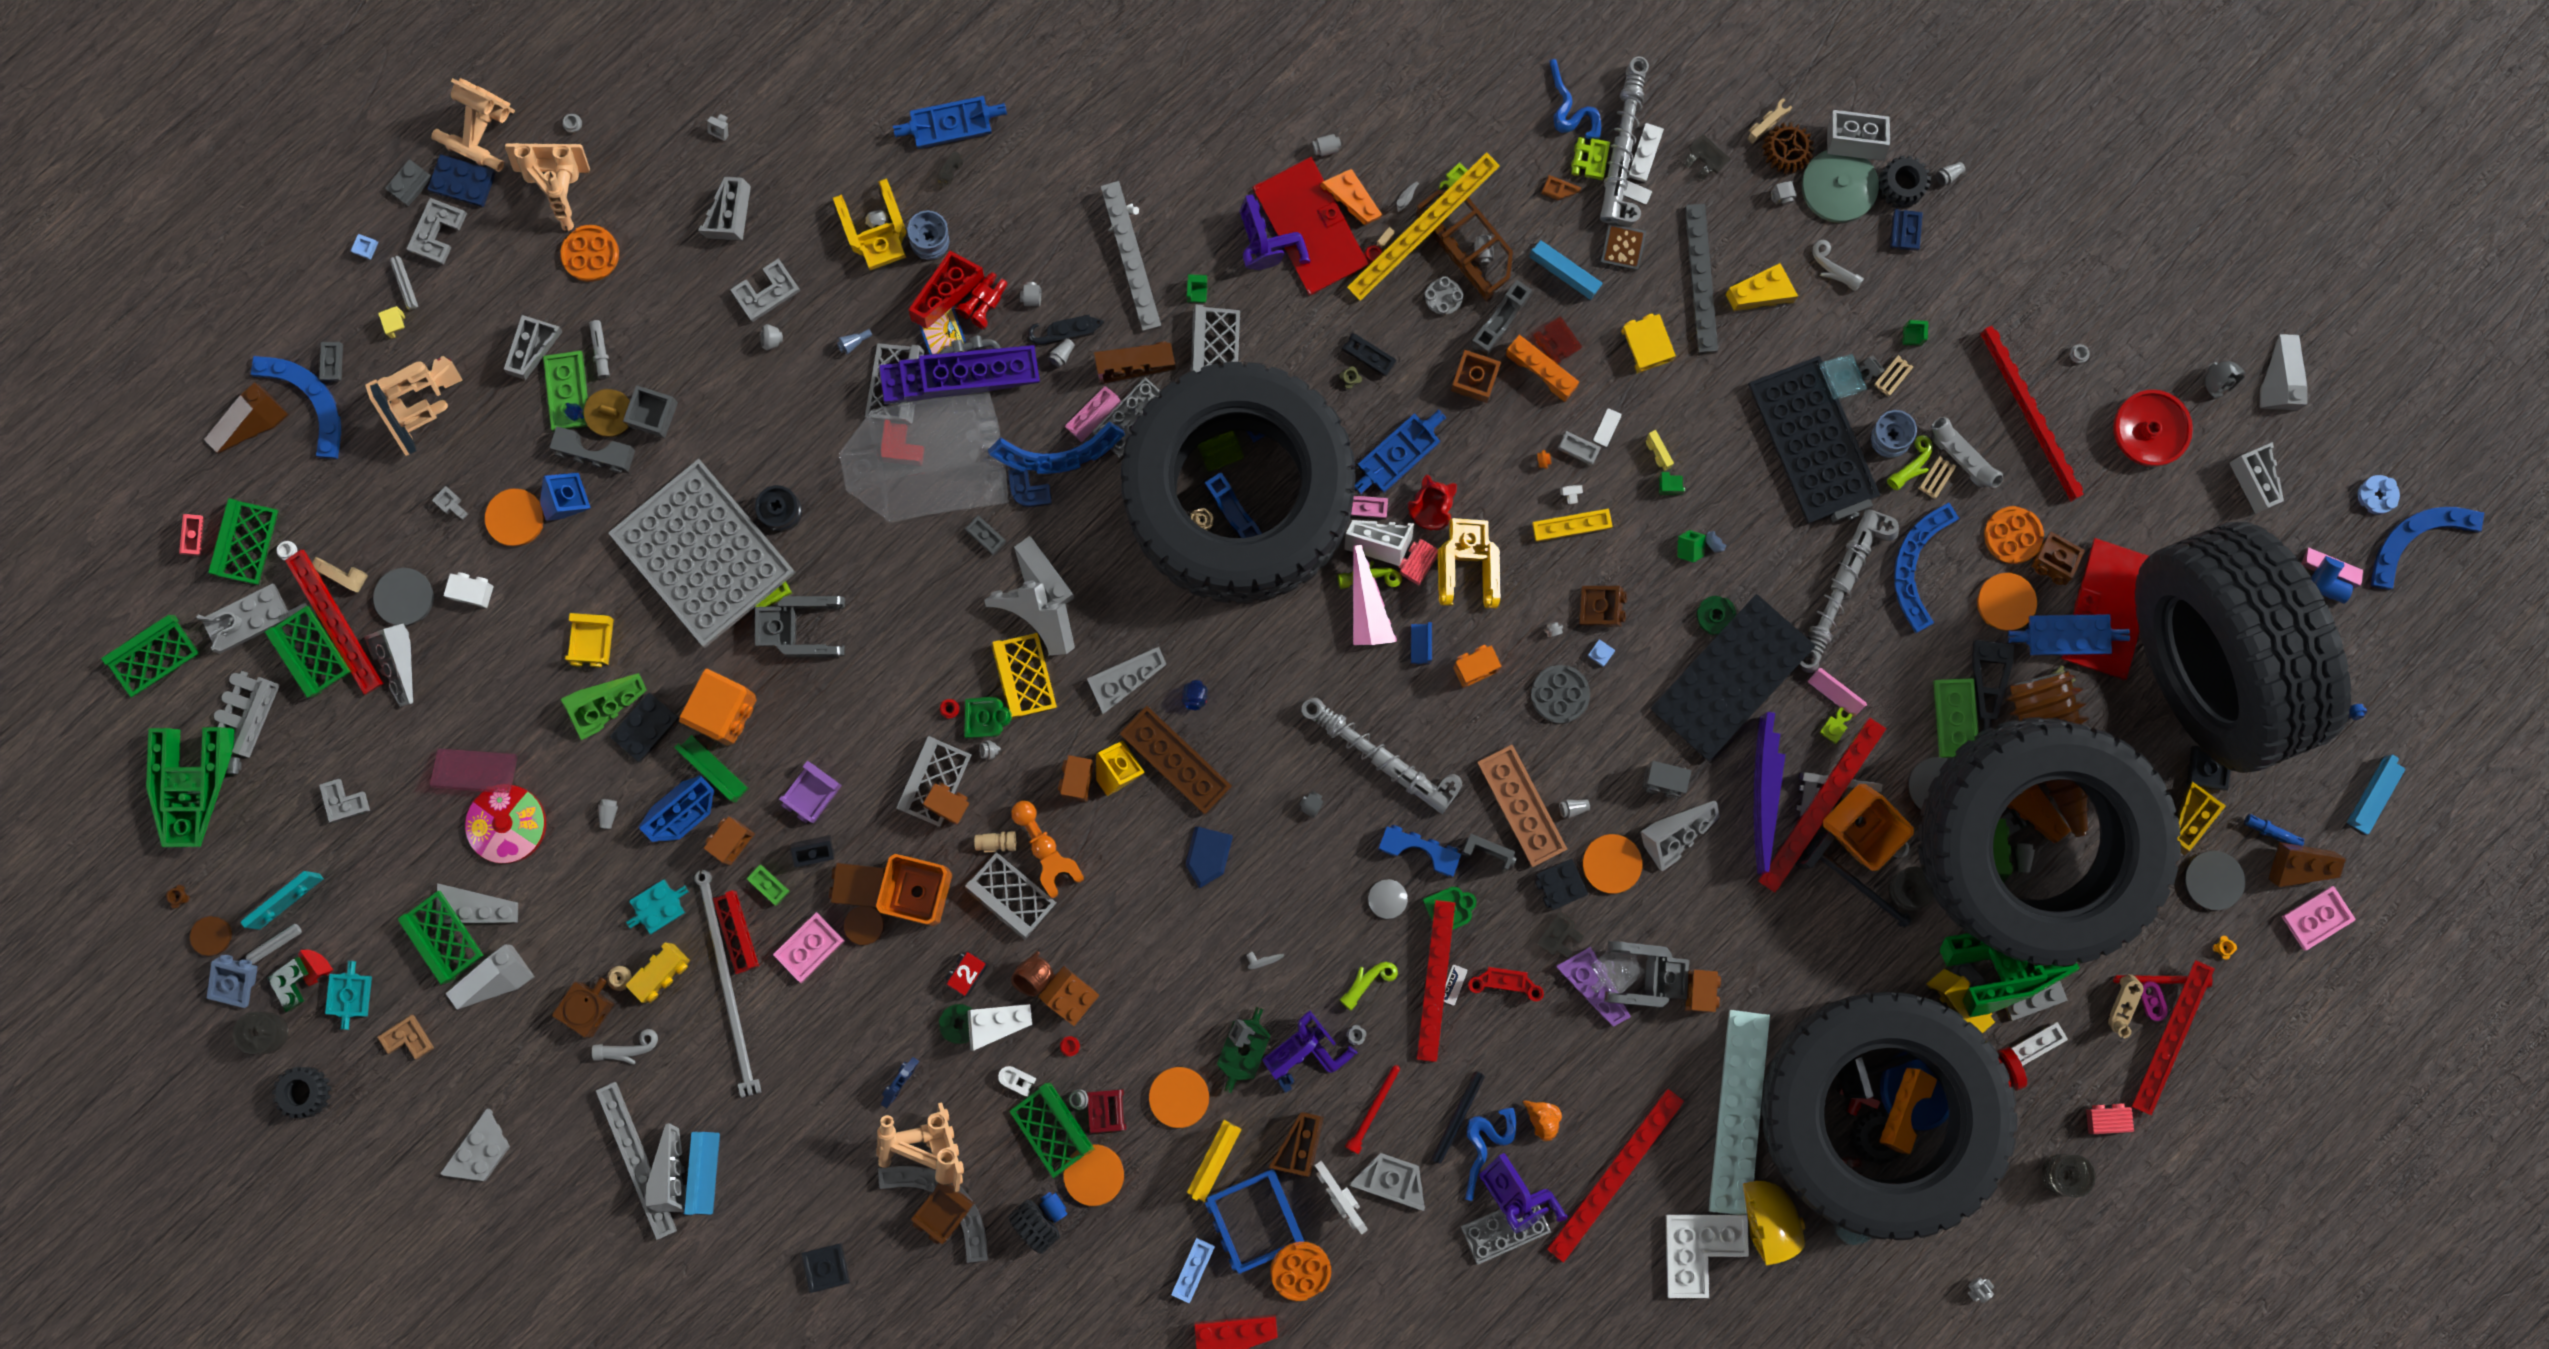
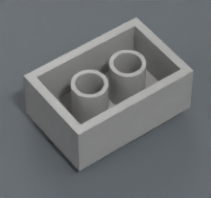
M1839 110L1832 111L1827 125V154L1884 161L1890 146L1889 117Z

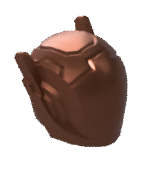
M1036 951L1030 958L1023 961L1011 977V983L1015 989L1033 997L1041 993L1056 976L1049 963L1045 959L1038 957L1039 951Z

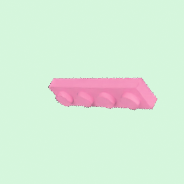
M1354 496L1351 516L1386 519L1388 498Z

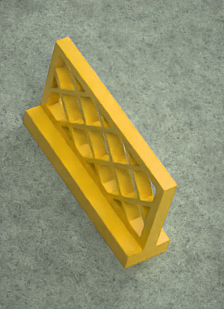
M1038 633L992 642L991 647L1005 702L1012 714L1011 720L1057 708ZM1035 639L1036 647L1033 652L1023 647L1026 640ZM1014 644L1019 648L1015 655L1012 656L1006 652L1005 645ZM1021 649L1030 654L1026 664L1016 658ZM1033 656L1040 660L1041 666L1038 670L1028 665ZM1013 661L1024 666L1019 675L1011 671L1010 666ZM1025 668L1036 673L1031 682L1021 677ZM1037 675L1045 679L1046 684L1043 689L1032 684ZM1018 679L1028 684L1024 693L1019 692L1015 688ZM1030 686L1040 692L1035 701L1025 695ZM1042 693L1050 698L1051 705L1043 706L1037 702ZM1023 698L1033 703L1030 710L1021 711L1020 703Z
M1226 1120L1223 1121L1187 1191L1196 1201L1200 1199L1205 1202L1242 1130Z

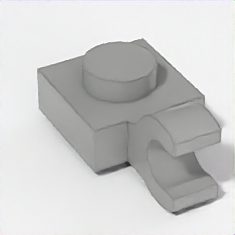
M446 486L432 500L447 514L453 511L463 520L468 515L458 505L462 500Z

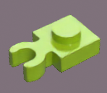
M1459 162L1446 174L1448 181L1441 182L1439 190L1443 187L1450 188L1468 170Z
M1842 707L1836 711V719L1832 716L1829 717L1819 732L1834 744L1839 741L1848 728L1843 723L1849 721L1852 717L1851 713L1846 718L1842 717L1841 712L1844 709Z

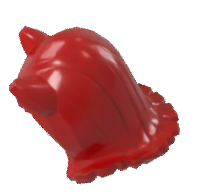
M1425 475L1422 480V488L1417 492L1414 501L1407 503L1411 519L1420 527L1430 531L1441 530L1448 526L1451 515L1448 512L1453 504L1457 484L1451 483L1446 486L1443 483L1433 481L1429 475Z

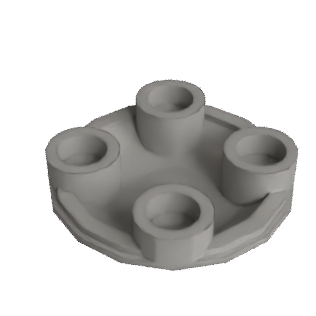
M1442 277L1428 286L1425 292V299L1428 307L1435 313L1442 315L1451 314L1462 304L1463 292L1456 282L1448 277Z
M1391 879L1381 880L1371 888L1368 896L1371 910L1377 916L1384 919L1399 916L1405 910L1408 902L1404 887Z

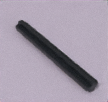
M1478 1071L1474 1073L1432 1156L1434 1162L1442 1163L1485 1078L1484 1074Z

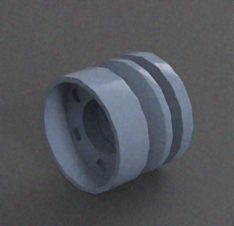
M927 210L921 211L911 218L907 230L910 247L914 254L926 260H933L943 256L948 250L950 243L947 223L943 216L937 212Z
M1900 410L1884 413L1880 416L1871 432L1870 440L1874 450L1887 458L1903 455L1916 437L1917 426L1915 420L1909 414Z

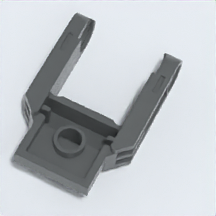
M785 596L775 607H755V646L776 647L785 657L845 656L844 645L842 647L827 646L826 644L795 645L796 609L845 608V597Z
M1608 941V952L1648 957L1645 976L1646 995L1605 992L1604 1002L1664 1007L1669 1002V998L1687 1000L1689 960L1672 958V954L1667 947Z

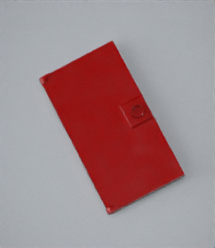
M1312 157L1252 187L1278 236L1298 232L1302 235L1310 263L1301 264L1299 262L1300 254L1297 245L1284 248L1309 296L1369 265L1332 194L1327 189L1324 190L1320 187L1324 179Z
M2094 538L2073 615H2110L2111 629H2129L2130 634L2128 635H2130V640L2112 641V654L2062 655V660L2127 680L2139 635L2135 608L2136 578L2139 574L2140 566L2149 557L2148 555Z

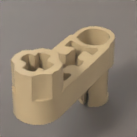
M315 557L312 561L320 577L321 575H326L355 592L360 591L368 577L366 573L354 567H351L347 574L320 558Z
M2130 974L2120 979L2122 987L2108 1020L2110 1028L2115 1033H2118L2120 1037L2123 1036V1038H2128L2131 1035V1029L2128 1027V1024L2143 993V985L2135 976ZM2128 1003L2129 1007H2125L2123 1010L2121 1005Z

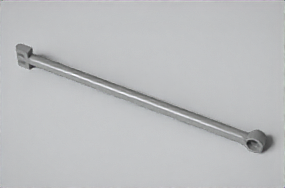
M702 870V872L698 871L695 874L694 879L701 889L743 1083L738 1084L740 1096L743 1098L746 1097V1088L748 1095L751 1096L754 1095L752 1087L755 1086L756 1093L758 1094L761 1093L759 1079L753 1080L710 888L712 876L710 872ZM701 874L705 875L704 881L699 880Z

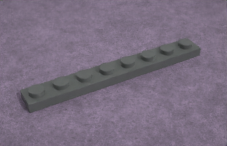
M1691 204L1685 206L1697 351L1698 354L1717 353L1718 344L1705 204Z

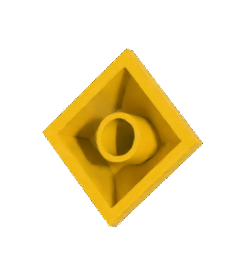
M1124 741L1096 754V780L1107 796L1119 791L1145 773Z

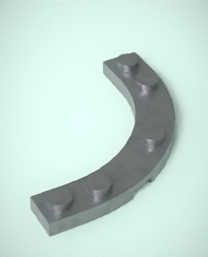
M896 1166L878 1168L880 1189L916 1187L933 1192L938 1182L935 1179L936 1171L924 1167ZM960 1186L959 1191L966 1197H968L971 1201H973L970 1198V1196L966 1193V1191ZM974 1204L961 1221L965 1237L967 1263L988 1260L985 1228L981 1215Z

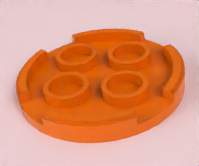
M583 225L575 228L576 230L569 234L561 245L560 257L563 266L569 274L581 281L594 282L607 277L615 269L619 259V247L615 238L607 230L597 225Z
M504 490L497 494L487 506L485 512L486 528L489 534L503 545H526L532 542L543 528L544 513L540 501L526 490Z
M2008 506L1994 513L1989 518L1984 531L1985 543L1991 554L1998 560L2008 564H2020L2032 559L2039 552L2044 537L2043 526L2038 517L2033 512L2016 506Z
M2001 573L1991 577L1983 584L1978 594L1977 607L1982 619L1988 625L2003 631H2014L2028 624L2029 616H2034L2037 608V597L2033 587L2026 579L2013 573Z
M1616 834L1604 835L1595 839L1586 849L1582 861L1583 872L1588 882L1596 889L1608 894L1621 893L1630 889L1638 881L1642 872V857L1636 845L1628 838Z
M1174 1067L1165 1070L1154 1080L1149 1093V1103L1153 1114L1163 1124L1174 1128H1184L1195 1124L1205 1114L1209 1104V1091L1204 1079L1197 1072L1185 1067Z
M1092 1144L1095 1148L1094 1151L1085 1155L1064 1171V1183L1067 1191L1076 1201L1088 1206H1098L1111 1201L1119 1193L1124 1182V1168L1119 1156L1113 1150L1103 1145ZM1076 1150L1070 1156V1158H1074L1077 1155H1079L1080 1153L1078 1152V1150Z
M1295 1242L1285 1246L1276 1254L1271 1264L1270 1276L1274 1287L1281 1296L1293 1301H1305L1326 1288L1331 1277V1264L1328 1256L1319 1246L1310 1242Z

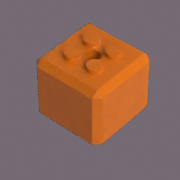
M706 668L680 715L679 722L726 746L732 745L742 733L747 718L753 712V706L757 700L755 693L745 686Z
M1858 784L1823 820V827L1833 834L1835 839L1856 860L1871 871L1879 870L1914 835V827L1883 795L1866 784ZM1863 816L1862 824L1856 825V819Z
M894 854L888 859L876 907L880 913L936 926L941 921L952 873L949 868L943 865ZM916 886H920L923 889V894L920 897H914L912 894V890Z

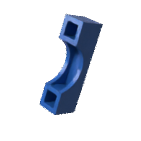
M1222 473L1205 482V488L1238 538H1248L1262 534L1255 522L1239 503Z
M1395 825L1386 827L1378 848L1379 851L1397 857L1405 849L1418 848L1430 856L1433 863V871L1451 878L1454 876L1461 854L1457 853L1458 849L1451 846L1441 847L1439 846L1440 842L1433 839L1425 841L1420 839L1421 835L1414 832L1404 833L1402 828Z

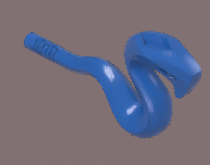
M1556 59L1550 60L1549 63L1556 88L1563 97V104L1554 114L1556 131L1560 133L1571 132L1578 126L1583 116H1588L1591 120V131L1585 134V138L1599 140L1601 135V117L1596 108L1589 106L1581 108L1571 119L1566 120V116L1572 106V96L1563 85Z
M1504 1108L1498 1111L1506 1119V1132L1503 1136H1499L1496 1133L1492 1124L1486 1118L1474 1116L1469 1119L1466 1136L1477 1149L1478 1156L1470 1170L1465 1196L1466 1200L1473 1201L1477 1176L1487 1158V1148L1479 1135V1131H1484L1496 1144L1504 1146L1510 1144L1514 1140L1516 1132L1514 1108Z

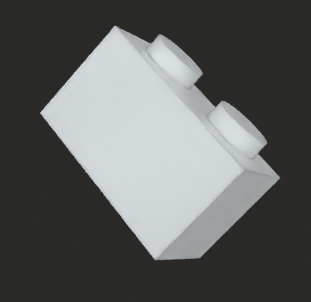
M458 572L457 575L450 574L444 592L446 598L483 608L488 607L494 587L488 583V579L476 577V580L469 578L470 575Z

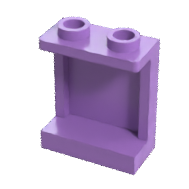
M807 761L803 766L805 769L786 794L779 799L783 802L781 806L790 812L794 810L799 813L797 817L807 824L810 821L814 824L842 785Z

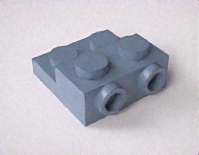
M221 955L211 962L207 999L246 1008L249 1005L251 987L255 985L257 966L252 965L250 960L235 961L230 955Z

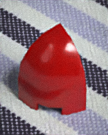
M307 949L300 950L298 957H300L309 973L303 978L308 986L318 983L317 978L324 974L328 976L333 971L331 965L321 954Z

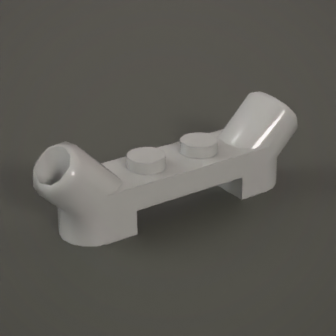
M1941 417L1934 421L1931 425L1933 442L1941 450L1945 449L1970 475L1969 478L1978 487L1996 489L2003 482L2002 472L1994 469L1952 427L1948 418Z

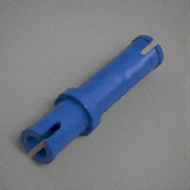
M2248 814L2244 820L2245 826L2259 831V834L2263 836H2270L2282 843L2304 845V838L2271 824L2269 820L2264 821L2252 814Z

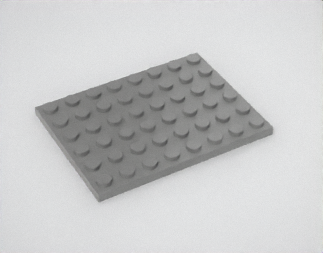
M697 459L608 533L704 648L796 573L700 459Z

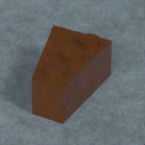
M2279 842L2268 879L2278 887L2340 878L2346 859L2335 851Z
M1301 1112L1268 1168L1311 1177L1324 1117Z

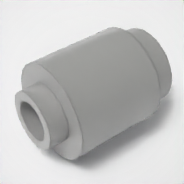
M1334 134L1319 137L1312 141L1315 156L1320 155L1323 157L1335 154L1341 148L1340 139L1335 137Z
M1477 236L1474 242V252L1489 242L1491 236ZM1493 246L1478 256L1475 261L1479 262L1480 265L1490 264V261L1494 260Z

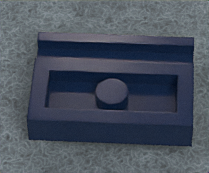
M1894 210L1890 248L1896 247L1913 251L1920 249L1923 212Z

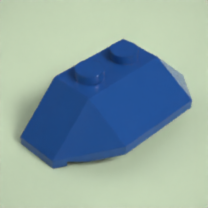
M701 775L681 782L650 808L639 829L652 842L681 839L710 814L714 789Z

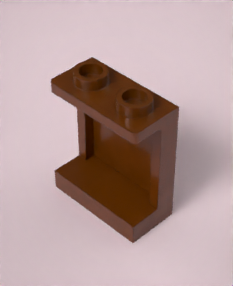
M836 863V867L832 869L834 884L829 890L831 903L877 908L876 904L886 869Z
M938 1183L921 1208L911 1218L914 1222L912 1225L919 1231L925 1230L930 1234L929 1239L934 1243L939 1244L940 1242L944 1244L975 1203L960 1191L955 1192L951 1184L943 1185Z

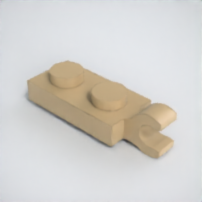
M1781 99L1778 102L1774 112L1769 111L1763 117L1764 121L1760 125L1756 123L1749 130L1751 133L1748 140L1752 144L1773 127L1784 115L1790 112L1792 106H1789L1787 109L1782 108L1785 99Z

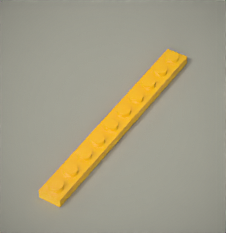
M1486 152L1347 288L1361 301L1493 174L1500 165Z

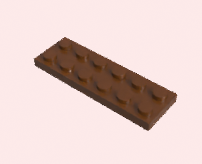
M1148 706L1120 733L1132 747L1204 815L1232 787Z

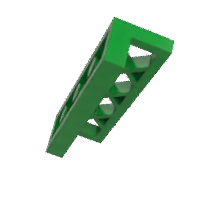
M693 735L682 745L678 743L674 747L730 801L736 803L749 789Z

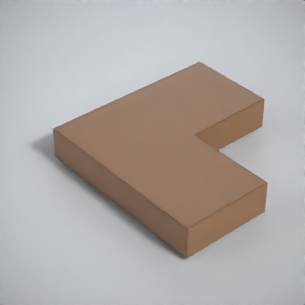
M410 1015L377 1037L387 1054H391L406 1044L415 1060L434 1049L414 1015Z

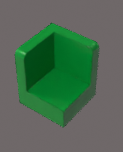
M1188 274L1187 302L1206 303L1207 275Z
M1909 320L1904 325L1903 345L1922 346L1928 340V321Z
M1661 472L1659 475V495H1683L1685 492L1683 477L1670 475V472Z
M1688 530L1678 536V558L1694 563L1704 557L1706 535Z

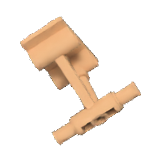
M452 78L451 82L454 83V86L451 90V98L466 105L463 138L435 129L431 136L432 140L445 145L447 150L451 152L455 151L476 161L480 166L486 165L500 172L504 167V161L490 155L488 150L478 146L488 123H491L492 119L503 123L509 113L514 114L515 110L510 108L511 104L487 90L475 86L462 78L459 81Z
M505 144L513 171L521 172L527 183L536 182L548 197L550 207L556 219L560 221L561 228L566 231V227L568 231L572 230L574 227L571 220L572 211L567 200L569 183L577 181L579 173H589L590 171L582 145Z
M938 1103L937 1113L929 1116L927 1124L920 1125V1128L896 1132L891 1116H883L880 1121L881 1126L877 1130L876 1155L879 1158V1166L882 1168L889 1167L891 1158L894 1153H897L936 1169V1181L943 1185L953 1183L955 1192H958L960 1184L963 1183L962 1174L964 1173L962 1161L958 1162V1146L953 1144L954 1132L952 1126H948L949 1114L948 1110L943 1108V1104ZM926 1143L931 1149L932 1154L909 1144Z

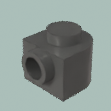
M1312 790L1308 797L1304 796L1299 806L1302 808L1300 811L1314 819L1324 804V801L1321 800L1323 796Z

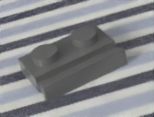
M409 159L385 189L409 207L431 181L432 176Z

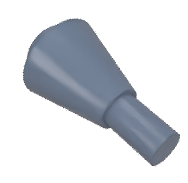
M868 329L860 334L839 337L837 346L841 353L845 352L848 355L863 340L871 337L872 333Z

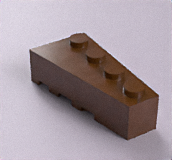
M1165 341L1158 342L1155 345L1094 352L1100 384L1176 370L1171 343Z

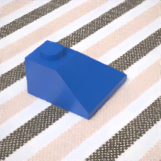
M579 473L543 477L540 505L546 521L564 519L591 508Z

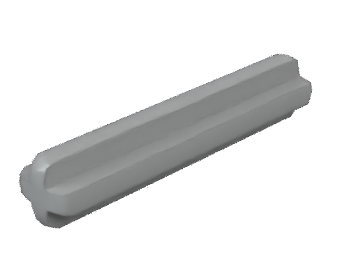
M399 256L390 258V263L406 307L409 310L416 309L418 304L403 262Z
M293 924L248 953L246 959L252 961V964L256 963L301 934V928L297 924Z

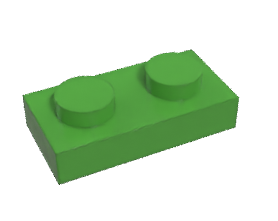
M761 864L747 878L775 906L790 892Z

